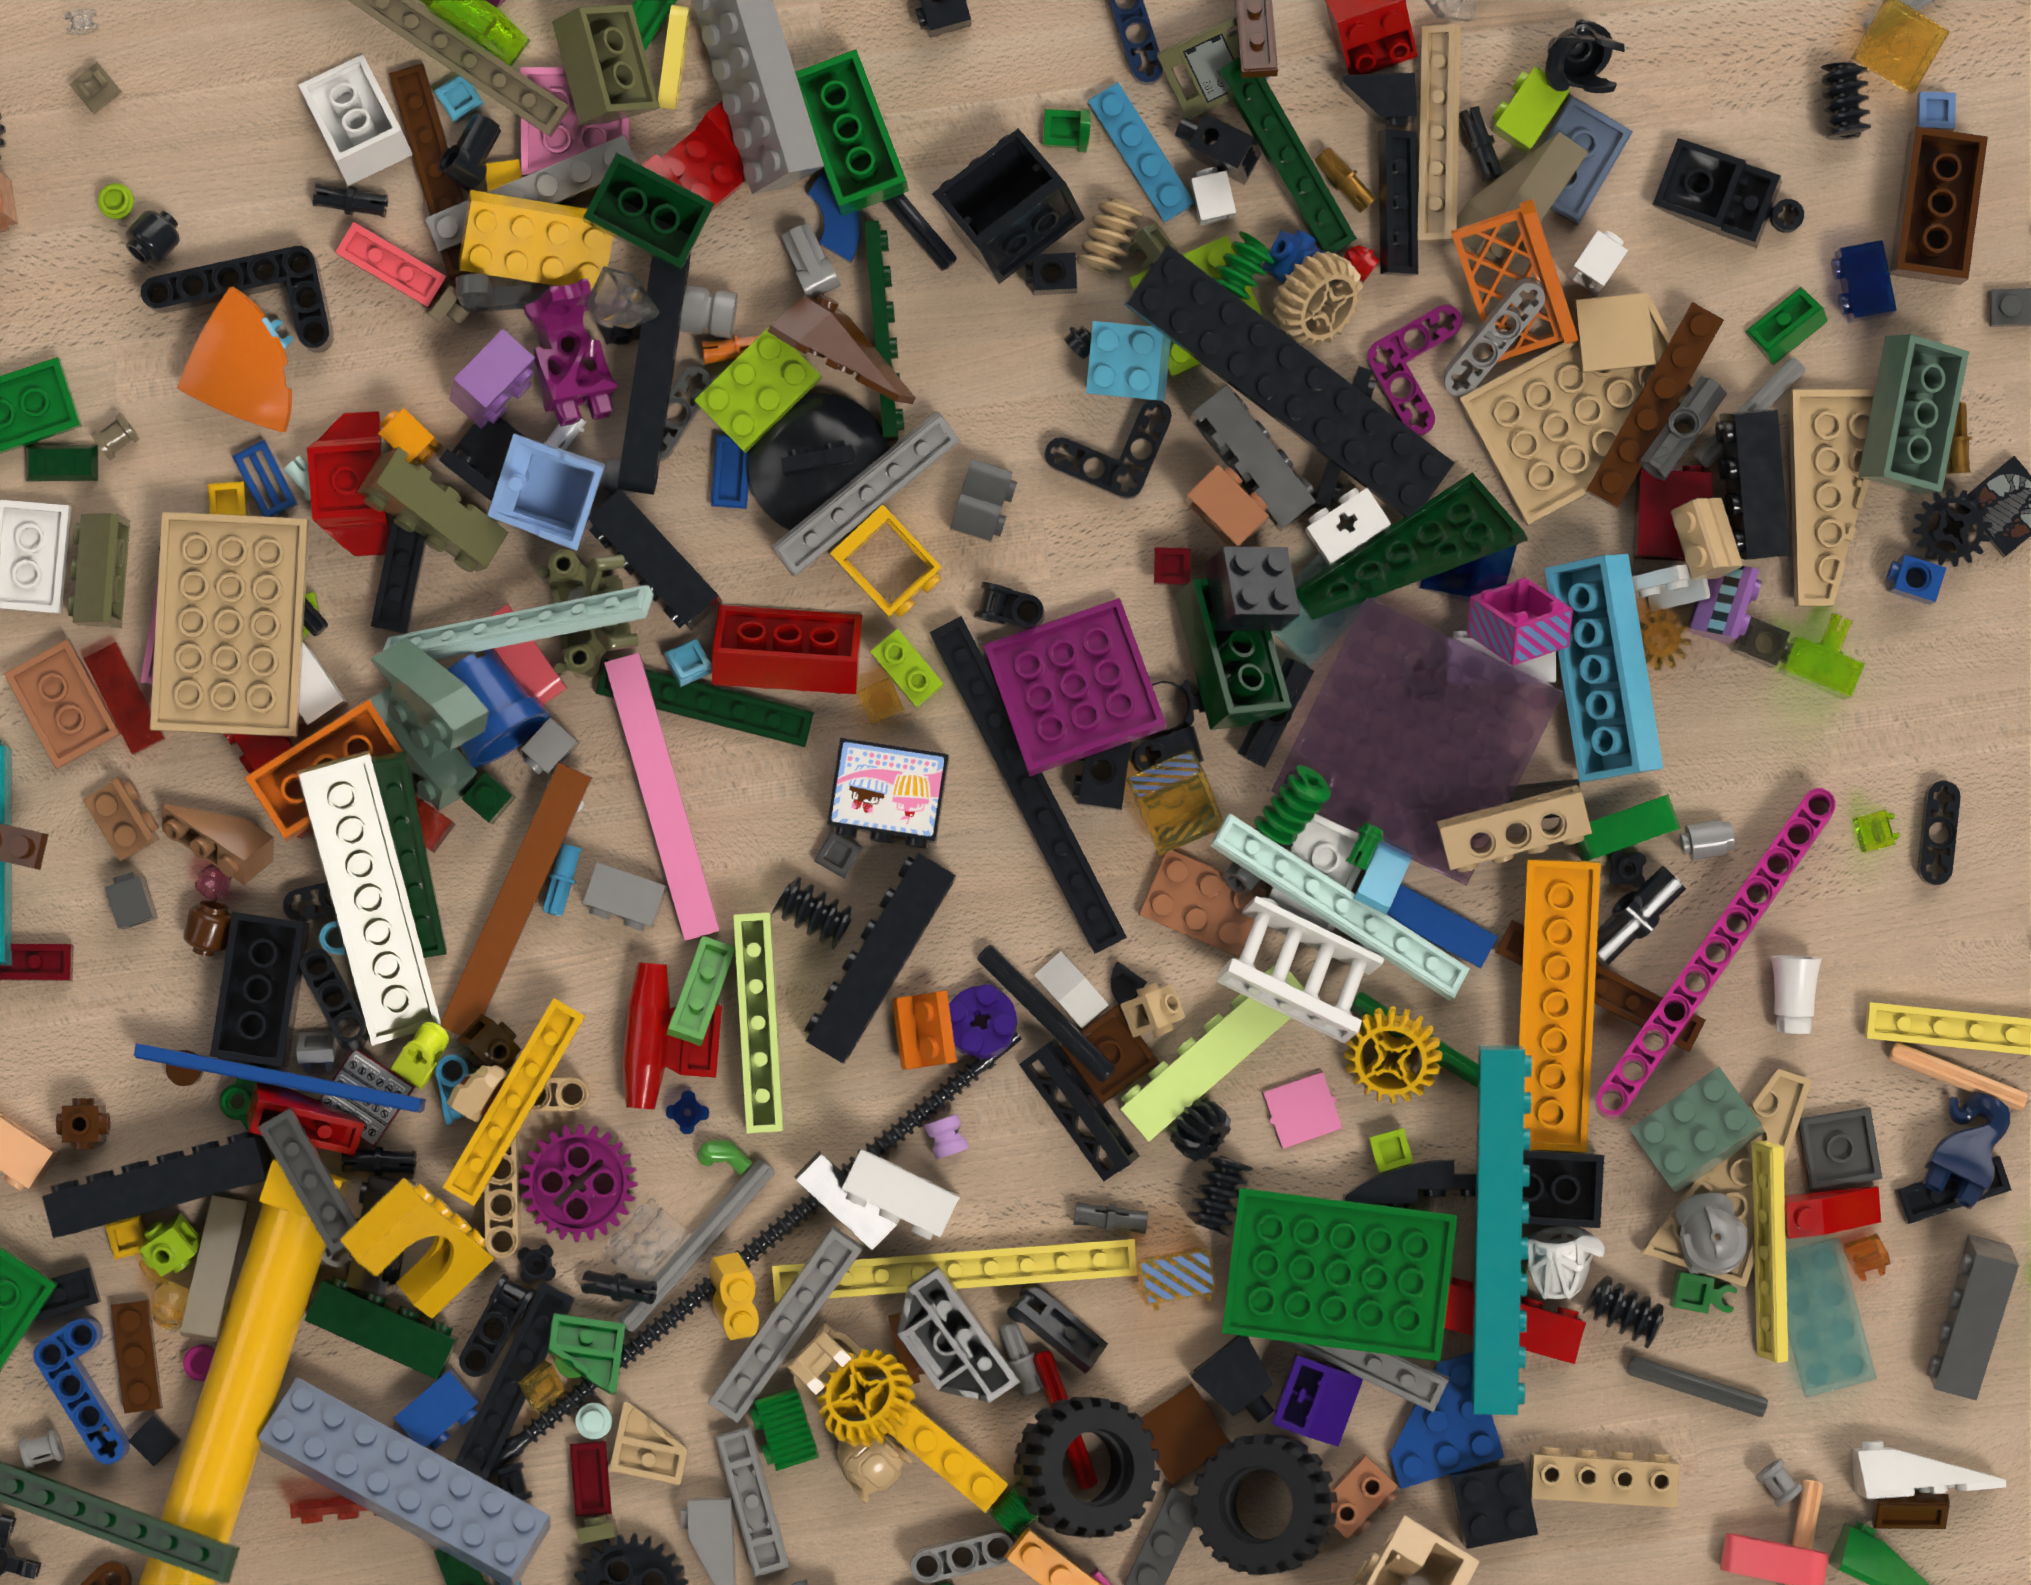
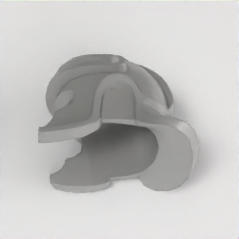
M1703 1193L1682 1201L1678 1205L1675 1214L1676 1222L1681 1228L1680 1242L1690 1274H1699L1700 1271L1704 1274L1720 1275L1728 1273L1740 1265L1747 1249V1228L1735 1216L1731 1199L1720 1193ZM1715 1234H1719L1718 1240L1714 1239Z

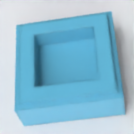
M459 75L434 90L454 123L484 105L473 85Z
M697 638L664 652V658L680 687L712 673V665Z

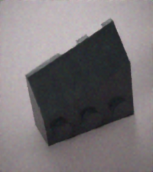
M372 1175L369 1176L368 1182H362L359 1203L363 1204L360 1218H356L357 1222L401 1180ZM409 1181L416 1187V1182ZM404 1251L377 1276L359 1264L350 1254L346 1275H348L346 1286L380 1295H387L398 1290L399 1286L396 1282L400 1279Z

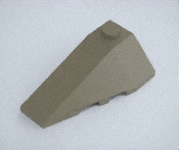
M1558 132L1470 199L1457 216V229L1520 208L1519 203L1531 199L1534 201L1541 222L1589 152ZM1517 221L1501 225L1496 236L1513 243L1520 231ZM1474 234L1461 240L1479 253L1486 238ZM1522 239L1519 247L1523 248L1525 245ZM1492 242L1485 258L1501 265L1509 249ZM1515 252V254L1513 255L1509 265L1507 266L1508 269L1518 256V253Z

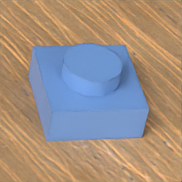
M1919 92L1917 94V126L1953 131L1955 129L1956 93Z

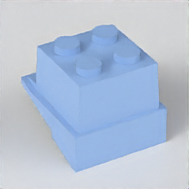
M514 433L487 516L570 549L578 550L605 463Z

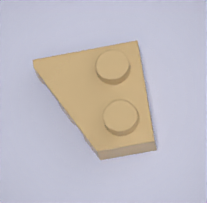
M624 1401L609 1471L681 1485L689 1449L633 1404Z

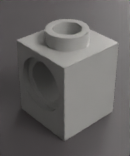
M550 717L522 747L521 750L527 754L523 761L538 775L543 770L552 775L558 762L563 763L580 743Z

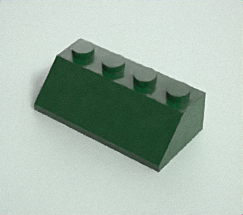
M1207 578L1192 579L1174 598L1210 730L1243 727L1289 711L1292 706L1271 631H1217Z

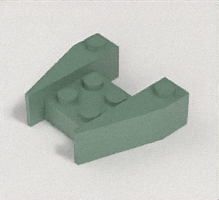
M405 638L371 657L372 663L392 686L369 698L402 751L407 752L411 777L417 786L420 796L425 801H430L440 811L464 797L475 783L477 771L474 767L470 766L457 747L485 731L489 710L466 684L409 639Z

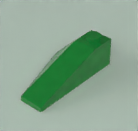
M1858 1521L1855 1527L1844 1524L1828 1559L1829 1565L1869 1585H1929L1885 1542L1875 1537L1877 1530Z

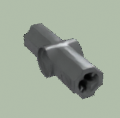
M1701 376L1680 406L1671 413L1667 424L1639 461V464L1648 474L1656 479L1665 481L1687 449L1695 443L1698 434L1727 395V392L1719 383L1711 378ZM1686 423L1691 427L1692 432L1681 434L1675 430L1674 425Z

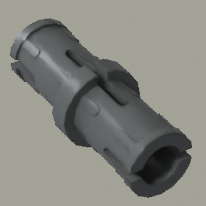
M1076 1202L1073 1225L1106 1228L1105 1232L1113 1233V1230H1124L1146 1234L1148 1211L1117 1208L1116 1204L1109 1203V1206H1099Z

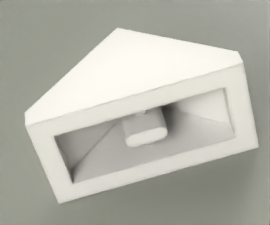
M1061 951L1034 975L1082 1029L1109 1005Z

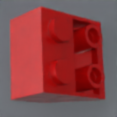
M1325 0L1331 28L1348 75L1369 74L1418 57L1406 0Z

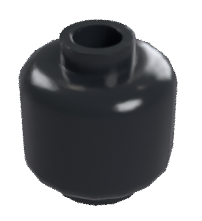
M146 210L126 231L128 241L126 248L137 260L144 264L149 262L161 263L180 242V237L176 230L178 227L177 221L165 211L159 214L152 210Z

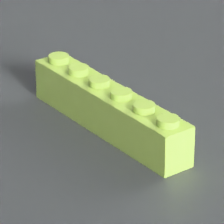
M770 912L736 914L733 917L746 1133L784 1131L772 914Z
M1273 965L1264 973L1272 975L1275 966ZM1289 971L1286 977L1288 985L1304 991L1305 988ZM1240 993L1230 1002L1234 1007L1231 1012L1224 1018L1218 1013L1203 1026L1206 1033L1200 1039L1195 1041L1191 1036L1175 1050L1179 1055L1177 1059L1170 1065L1165 1061L1161 1062L1148 1074L1152 1080L1141 1089L1136 1084L1121 1097L1125 1104L1119 1109L1148 1142L1151 1141L1174 1121L1177 1116L1184 1112V1107H1190L1193 1101L1206 1093L1284 1025L1290 1017Z

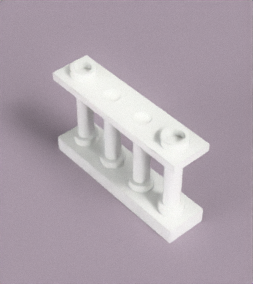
M1255 896L1242 910V914L1254 919L1241 957L1238 960L1232 958L1219 971L1216 982L1345 1044L1358 1033L1362 1020L1352 1016L1350 1012L1364 973L1368 975L1373 973L1383 964L1385 958L1375 954V952L1362 944L1348 941L1280 908L1272 899ZM1267 926L1286 935L1272 975H1267L1257 970L1253 965ZM1299 942L1318 950L1304 991L1288 985L1286 981ZM1332 957L1351 966L1336 1006H1331L1321 1001L1318 996Z

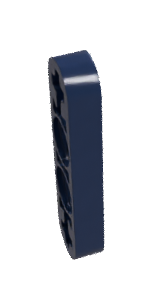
M1108 0L1133 78L1139 84L1153 85L1162 77L1163 68L1157 57L1159 48L1144 1L1136 0L1132 8L1124 10L1117 6L1115 0ZM1138 24L1145 28L1147 36L1143 42L1135 44L1128 40L1126 31L1130 26ZM1148 46H1152L1153 50H1146V56L1150 64L1156 63L1157 65L1153 69V76L1147 77L1145 72H1138L1137 69L1142 66V59L1140 53L1132 56L1131 51H1142Z

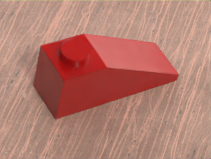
M256 1082L246 1113L250 1133L262 1135L258 1128L260 1125L292 1108L314 1147L355 1156L364 1129V1120L292 1089Z
M1879 1186L1785 1196V1237L1788 1239L1827 1235L1881 1223Z

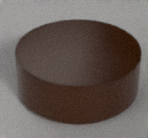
M180 1050L181 1052L197 1054L190 1050ZM166 1064L168 1078L179 1086H191L197 1083L204 1072Z

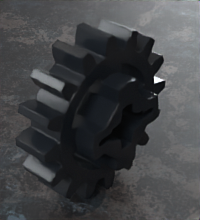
M1947 489L1946 498L1943 499L1938 493H1933L1934 503L1932 505L1926 501L1921 503L1923 509L1926 510L1924 515H1914V518L1921 522V527L1912 529V533L1921 534L1922 539L1916 543V546L1922 547L1926 545L1928 547L1924 556L1927 559L1934 554L1938 555L1937 565L1942 566L1946 558H1949L1952 567H1958L1959 558L1961 557L1967 563H1971L1972 557L1970 553L1974 551L1982 555L1984 551L1979 546L1980 542H1990L1991 540L1988 535L1984 534V529L1990 528L1993 525L1991 522H1984L1982 518L1989 512L1988 508L1978 510L1976 506L1980 498L1975 497L1971 501L1966 500V490H1962L1958 497H1954L1953 490ZM1948 504H1960L1970 512L1964 515L1954 513ZM1936 510L1939 518L1936 528L1928 532L1929 519ZM1944 512L1953 522L1959 521L1962 527L1957 529L1958 539L1954 538L1952 534H1944L1943 529L1947 527V518ZM1976 523V535L1969 545L1966 535L1969 527ZM1942 540L1952 543L1956 552L1943 551L1934 544Z

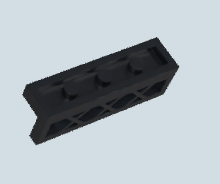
M1055 1038L1019 1064L1103 1181L1122 1171L1140 1156ZM1039 1060L1051 1078L1041 1077L1032 1063ZM1046 1084L1052 1085L1051 1090L1049 1089V1087H1048ZM1058 1087L1073 1108L1062 1106L1057 1100ZM1079 1116L1094 1137L1085 1136L1078 1129ZM1100 1145L1114 1163V1166L1110 1169H1107L1099 1158Z

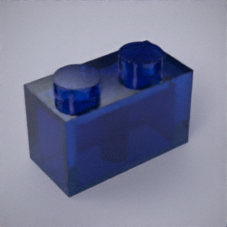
M1883 240L1842 247L1835 252V258L1831 259L1832 273L1835 280L1840 279L1842 294H1838V303L1841 314L1847 315L1848 323L1890 316L1897 311Z

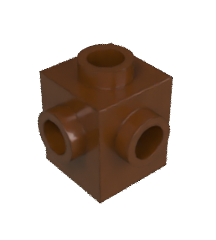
M72 1098V1105L62 1106V1113H57V1135H62V1143L72 1142L73 1150L94 1149V1142L106 1141V1134H110V1113H106V1105H94V1098ZM78 1117H82L86 1121V1127L82 1131L77 1130Z

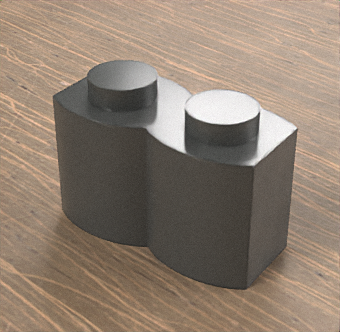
M971 459L950 530L988 542L992 541L993 535L1000 537L1007 517L1001 515L1000 512L1004 501H1012L1017 485L1016 481L1011 480L1013 472Z

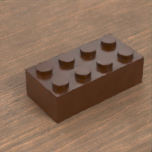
M1918 126L1909 133L1889 275L1961 285L1969 279L1988 136Z

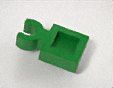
M1676 1270L1669 1305L1674 1308L1708 1314L1709 1305L1712 1304L1718 1310L1730 1313L1733 1312L1734 1307L1723 1304L1722 1296L1726 1292L1737 1293L1738 1289L1727 1283H1721L1713 1287L1715 1278L1712 1276L1690 1274L1687 1271Z

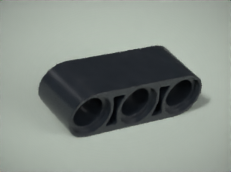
M315 948L307 951L301 958L300 968L337 1043L347 1051L361 1049L368 1041L366 1024L333 959L323 949ZM322 962L327 964V969L323 974L317 976L309 973V969L315 963ZM339 993L344 996L342 1002L337 1006L332 1007L325 1004V1000L331 994ZM356 1024L360 1027L358 1034L354 1037L347 1038L341 1035L343 1028L347 1025Z

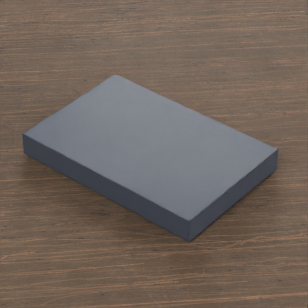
M1570 96L1543 144L1560 132L1589 152L1550 208L1551 211L1578 226L1633 131L1575 97Z

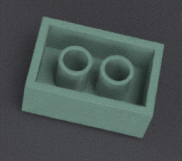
M1719 1066L1630 1128L1632 1134L1675 1194L1766 1132Z

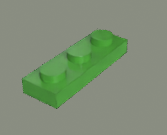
M705 936L701 937L667 1035L702 1046L735 954V946Z

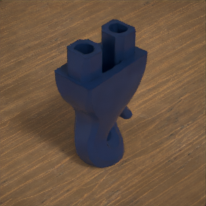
M1978 1092L1972 1093L1967 1098L1961 1110L1959 1109L1958 1099L1953 1096L1950 1097L1949 1115L1951 1120L1959 1125L1970 1123L1977 1115L1985 1118L1986 1124L1957 1131L1944 1137L1932 1150L1924 1166L1927 1168L1923 1187L1941 1194L1949 1179L1960 1185L1954 1201L1968 1209H1971L1980 1197L1989 1190L1995 1173L1992 1151L1997 1142L2005 1135L2010 1125L2009 1107L1996 1098Z

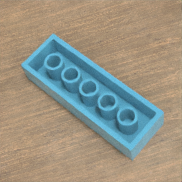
M1603 555L1544 568L1548 592L1573 608L1569 647L1558 650L1579 782L1604 780L1663 769L1629 555Z

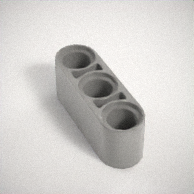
M996 1529L926 1546L917 1550L913 1555L911 1572L918 1581L932 1583L1001 1566L1008 1563L1009 1560L1005 1555L996 1557L990 1554L987 1549L988 1543L992 1539L1001 1538L1007 1542L1010 1549L1014 1545V1541L1007 1531ZM959 1547L969 1548L973 1554L972 1561L967 1565H958L952 1558L954 1550ZM923 1556H931L937 1561L938 1567L935 1572L924 1574L919 1571L917 1561Z

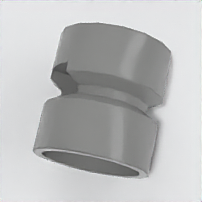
M687 285L682 306L680 331L701 334L705 328H708L710 334L715 337L731 339L736 317L738 293L721 290L710 296L708 289L705 287Z

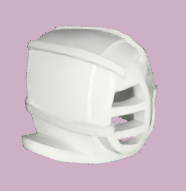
M1551 1226L1539 1229L1525 1237L1528 1238V1270L1531 1272L1533 1282L1544 1299H1570L1581 1291L1586 1281L1593 1255L1603 1257L1605 1254L1603 1243L1590 1232L1580 1227ZM1561 1234V1238L1551 1239L1553 1236Z

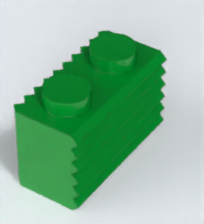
M796 1386L754 1401L756 1408L750 1411L756 1430L763 1429L767 1443L761 1445L767 1465L774 1463L776 1471L819 1457L805 1408Z

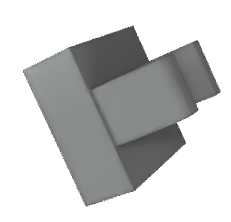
M332 1031L299 1033L296 1050L298 1064L303 1065L306 1073H312L313 1063L324 1062L326 1072L333 1070L337 1041Z

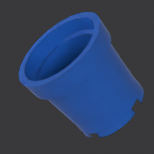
M494 648L483 650L486 656L477 659L473 653L447 669L466 684L489 710L485 731L461 745V749L471 767L489 764L509 754L531 739L550 718V713L538 698L529 696L502 662Z

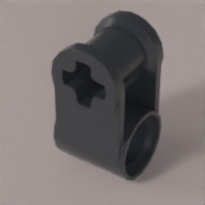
M982 582L981 588L984 591L979 610L974 612V618L1026 630L1042 624L1045 618V610L1042 602L1037 597L1014 591L1002 585ZM994 596H996L993 610L991 611ZM1025 603H1033L1038 607V615L1032 621H1023L1018 616L1020 607Z
M1194 726L1146 740L1136 747L1131 757L1134 769L1143 775H1153L1141 773L1148 769L1176 770L1184 768L1158 766L1164 762L1198 764V762L1204 761ZM1145 749H1148L1150 754L1156 753L1158 759L1153 762V767H1150L1148 762H1142L1140 759L1145 754ZM1185 754L1192 755L1194 759H1176V757Z

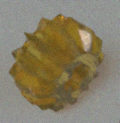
M1665 609L1659 610L1657 621L1651 611L1646 612L1644 617L1647 625L1639 621L1644 653L1646 654V665L1650 663L1651 659H1654V670L1660 671L1664 659L1669 669L1676 667L1673 655L1681 660L1687 657L1685 651L1680 649L1679 646L1686 647L1691 645V639L1680 638V634L1687 632L1689 627L1688 625H1683L1678 629L1676 628L1675 624L1680 619L1678 614H1674L1669 622L1666 621L1667 612ZM1659 631L1665 633L1662 637L1667 636L1669 641L1661 649L1656 648L1658 643H1652V637L1656 636Z

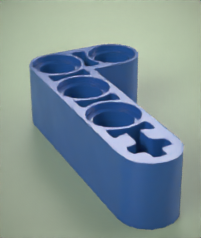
M83 1317L70 1322L39 1342L34 1349L33 1358L93 1457L100 1463L112 1464L123 1459L128 1454L130 1443L124 1429L79 1357L100 1344L103 1338L101 1324L94 1318ZM80 1324H84L91 1329L92 1339L88 1344L80 1343L77 1340L76 1330ZM49 1344L56 1345L61 1351V1358L57 1364H53L46 1359L45 1350ZM68 1375H73L80 1381V1390L77 1394L68 1393L64 1387V1381ZM87 1406L95 1407L100 1414V1419L96 1425H90L84 1420L83 1412ZM106 1425L109 1427L110 1430L103 1432L99 1436H94L93 1432L104 1428ZM107 1440H115L118 1446L115 1447L114 1452L106 1453L103 1447L108 1444Z

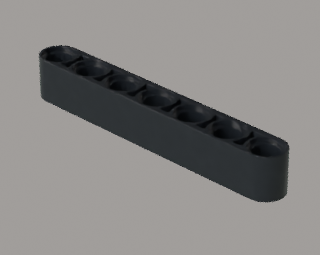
M691 253L681 272L653 257L651 259L619 470L618 490L655 494Z

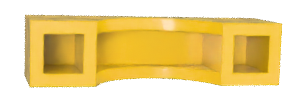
M909 1401L908 1403L913 1407V1412L903 1414L907 1425H900L898 1423L894 1428L897 1436L892 1437L986 1513L1009 1485V1480L949 1435L914 1402Z

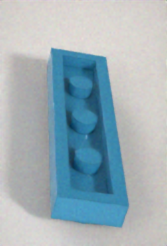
M1119 82L1088 100L1091 110L1164 224L1195 205L1194 200Z

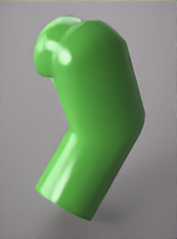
M729 1140L707 1141L702 1144L701 1149L697 1153L698 1161L702 1165L711 1166L714 1162H727L739 1175L753 1164Z

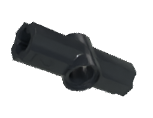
M1286 657L1281 669L1292 708L1286 711L1285 718L1280 722H1273L1266 718L1252 723L1237 752L1243 758L1264 768L1314 673V670L1289 657Z
M1662 866L1637 891L1628 892L1621 897L1612 908V916L1598 928L1597 954L1608 965L1635 939L1644 938L1651 933L1659 923V915L1686 890L1683 884L1666 867Z

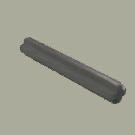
M1632 1356L1628 1363L1627 1373L1631 1376L1758 1417H1763L1766 1412L1768 1400L1764 1397L1636 1356Z

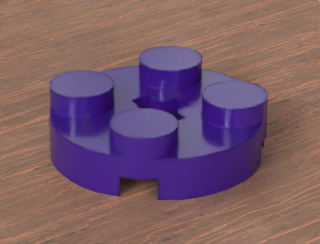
M985 984L967 988L957 994L949 1003L954 1045L958 1052L964 1055L966 1053L970 1056H976L979 1059H987L1001 1054L1010 1046L1013 1041V1035L1016 1032L1018 1018L1011 1000L1003 992L997 990L995 986ZM981 1014L991 1018L987 1021L988 1028L982 1030L979 1026L974 1028L971 1026L977 1015Z

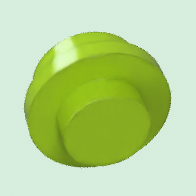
M112 183L100 191L98 207L110 219H123L133 210L134 196L125 185Z

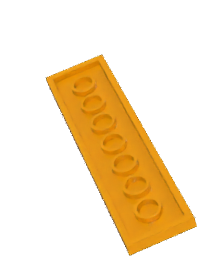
M1527 858L1518 1046H1523L1525 1055H1531L1532 1074L1531 1077H1525L1524 1092H1531V1113L1524 1114V1128H1530V1150L1587 1152L1601 862Z

